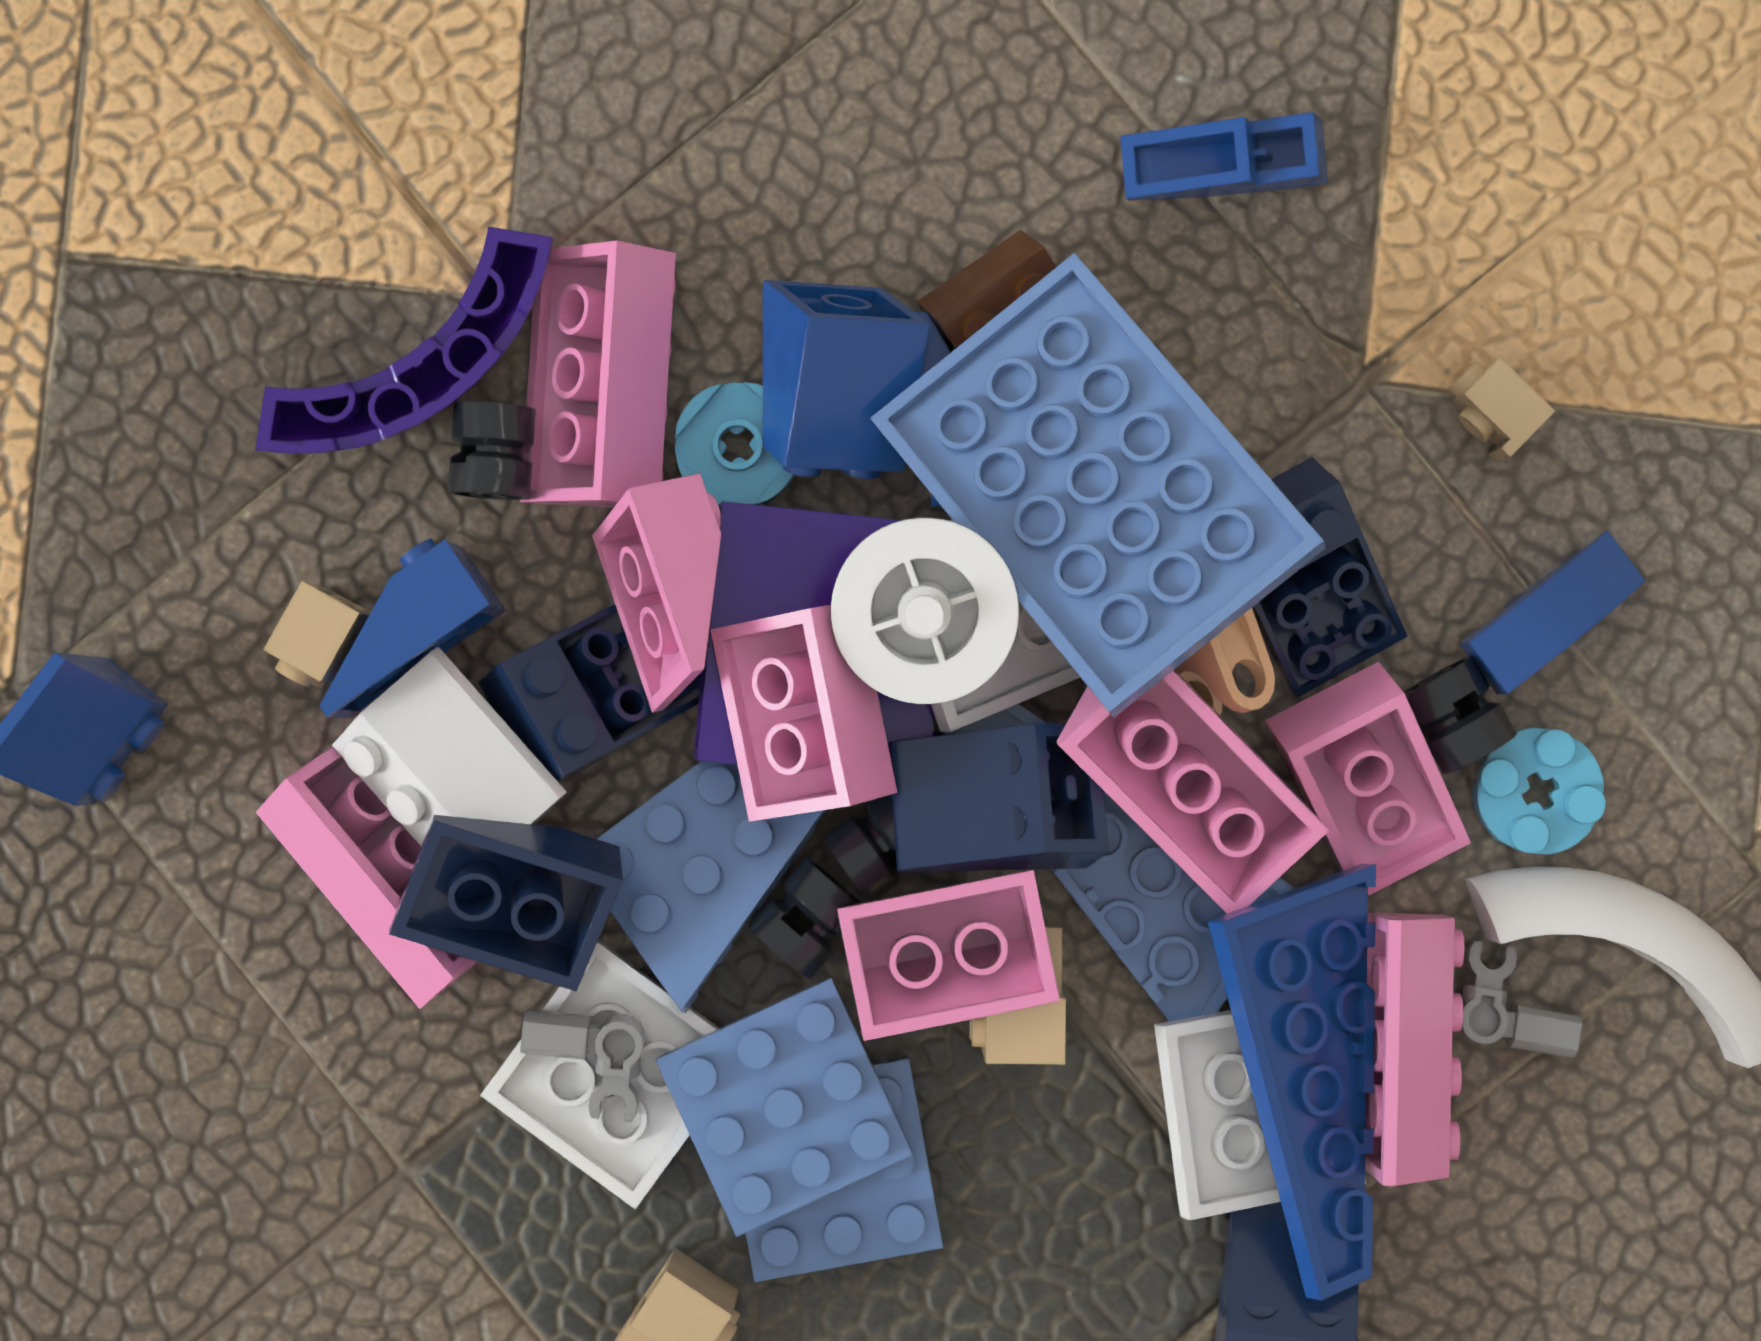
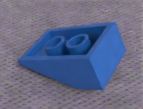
M430 538L410 549L399 559L404 568L390 577L319 705L326 717L352 718L369 706L432 650L439 647L446 653L507 611L463 547L446 539L435 544L433 539Z
M55 652L0 723V775L74 806L92 805L96 799L102 803L114 793L123 781L126 772L120 769V767L135 748L140 752L143 751L157 737L164 725V721L159 716L169 703L109 658Z

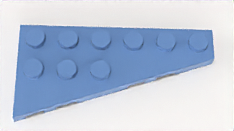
M1016 704L953 732H944V734L949 735L1046 722L1021 705ZM1104 791L1109 852L1088 868L1050 870L1168 1021L1217 1013L1227 999V994L1208 921L1224 916L1227 913ZM1278 878L1251 905L1296 888Z
M699 762L597 838L620 847L623 882L610 911L679 1010L684 1013L688 1011L699 995L697 992L716 965H720L733 947V941L755 910L759 911L816 830V824L826 812V810L749 822L737 764Z

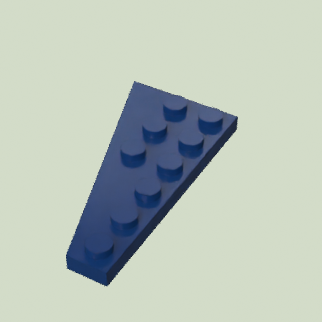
M1376 864L1354 866L1208 921L1306 1298L1320 1301L1372 1278L1373 1197L1365 1191V1154H1373L1374 1129L1366 1128V1093H1374L1375 991L1367 984V947H1375V923H1368V887H1376Z

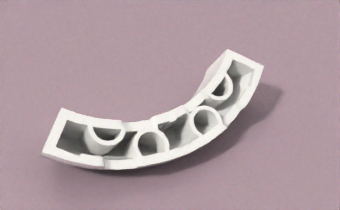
M1528 866L1496 870L1465 878L1485 939L1503 944L1522 938L1543 935H1582L1606 939L1630 949L1658 965L1685 989V992L1704 1015L1715 1034L1725 1060L1745 1068L1761 1064V982L1740 954L1716 930L1687 908L1663 894L1633 881L1591 870L1568 867Z

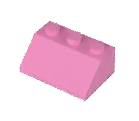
M831 605L710 629L749 822L847 807L898 793L878 693L854 673L841 654L832 628Z
M1026 870L837 908L863 1041L1060 1002L1034 870Z

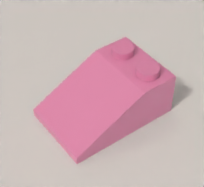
M701 473L629 488L592 535L652 713L664 710L705 667L721 540V514L714 496L707 494Z
M1379 662L1265 720L1302 798L1329 830L1323 838L1340 870L1344 871L1360 864H1376V887H1368V896L1471 843L1404 692Z

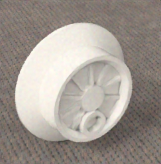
M938 518L901 520L884 526L865 538L852 551L843 564L835 582L831 601V621L836 643L854 673L866 684L883 695L915 704H935L955 700L971 693L987 682L1008 656L1016 636L1019 619V603L1015 583L1009 568L997 550L971 529L958 523Z

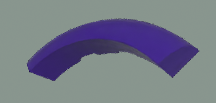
M488 227L483 252L475 274L459 301V306L433 337H429L411 353L390 365L389 368L361 380L319 388L288 389L265 386L255 450L285 454H312L359 448L392 438L424 423L450 407L489 372L519 333L541 287L554 238Z

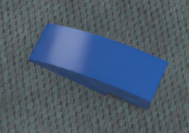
M1314 112L1249 121L1246 117L1120 136L1125 195L1128 201L1222 196L1328 184L1323 121Z
M1608 530L1604 531L1504 606L1505 609L1461 641L1459 645L1467 656H1473L1497 695L1508 694L1606 617L1645 582V579Z

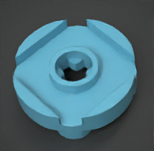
M733 382L708 387L696 395L681 413L675 433V454L679 471L682 477L701 473L707 494H712L718 505L722 501L753 505L766 504L779 496L791 483L795 475L786 472L783 469V465L763 447L762 385ZM745 429L751 432L754 437L751 439L749 446L754 451L753 456L747 461L741 457H737L732 462L727 461L723 457L727 446L721 440L724 434L730 431L738 436Z
M1542 728L1516 730L1517 735L1513 739L1484 756L1480 761L1482 764L1477 771L1476 783H1473L1472 800L1477 817L1485 830L1495 840L1519 852L1548 855L1567 850L1588 835L1594 823L1602 817L1605 811L1604 782L1600 767L1589 749L1582 742L1574 739L1563 730ZM1536 773L1540 780L1550 779L1553 784L1554 790L1549 793L1551 802L1544 808L1538 802L1527 804L1523 799L1522 794L1530 788L1527 778L1531 774Z

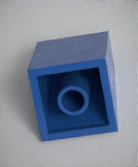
M764 280L762 292L763 447L783 465V469L786 472L798 476H819L821 469L842 470L847 475L862 479H876L880 476V471L904 472L906 462L870 418L921 377L930 323L883 288Z

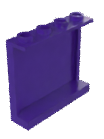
M725 501L718 505L721 514V540L705 667L701 672L693 760L737 764L710 629L831 605L836 579L852 551L875 531L901 520ZM877 691L888 748L890 742L942 736V732L933 731L935 715L931 704L907 703Z

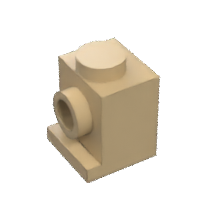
M1500 357L1488 364L1484 369L1475 361L1448 388L1456 396L1452 402L1462 411L1458 415V419L1466 430L1482 442H1486L1490 438L1497 445L1488 454L1496 463L1511 457L1555 412Z

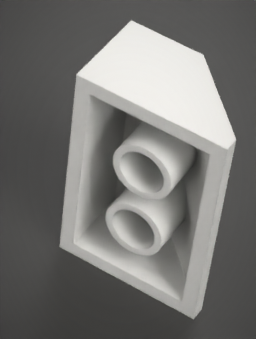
M439 647L428 653L367 706L332 744L346 761L349 768L365 782L388 808L393 818L403 825L420 846L423 844L434 815L535 825L567 793Z

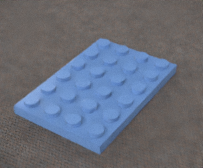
M1075 253L870 418L955 523L963 525L979 534L997 550L1013 577L1020 604L1113 718L1326 549L1324 540Z

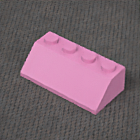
M618 240L551 248L547 270L532 307L526 406L536 409L534 445L526 449L523 454L532 463L530 500H520V502L614 508L629 488L663 481L665 423L667 420L669 359L671 356L676 253Z
M1175 669L1114 718L1087 686L1056 741L1227 914L1251 905L1329 832L1310 807Z
M331 747L288 776L256 811V814L419 1009L478 963V961L389 935L390 925L421 846L403 825L393 818L388 808L365 782L349 768L346 761L334 747Z
M1368 912V923H1375V947H1367V984L1375 991L1374 1093H1366V1128L1374 1129L1373 1154H1365V1170L1385 1186H1398L1449 1178L1450 1160H1458L1460 1154V1129L1457 1121H1451V1096H1459L1462 1084L1460 1059L1452 1057V1032H1460L1463 1023L1462 997L1460 993H1453L1454 967L1461 968L1464 961L1462 929H1455L1454 917L1444 914Z

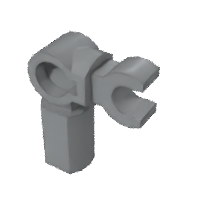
M1470 941L1465 949L1464 962L1466 969L1471 974L1470 985H1464L1463 1023L1461 1031L1457 1032V1034L1463 1040L1472 1044H1491L1503 1037L1506 1038L1509 1048L1573 1059L1579 1049L1582 1029L1581 1017L1579 1015L1518 1004L1512 1007L1511 1012L1506 1011L1507 992L1502 991L1503 980L1510 976L1516 967L1517 954L1515 948L1502 947L1498 966L1494 969H1489L1481 961L1482 942Z
M526 1009L522 1026L520 1052L586 1060L588 1053L597 1054L595 1071L602 1076V1081L596 1085L589 1099L591 1118L599 1119L603 1106L602 1100L605 1097L617 1095L624 1100L626 1105L624 1121L632 1122L639 1107V1096L637 1089L631 1084V1078L639 1076L641 1053L646 1041L645 1029L641 1022L628 1014H615L607 1018L603 1024L591 1023V1016Z

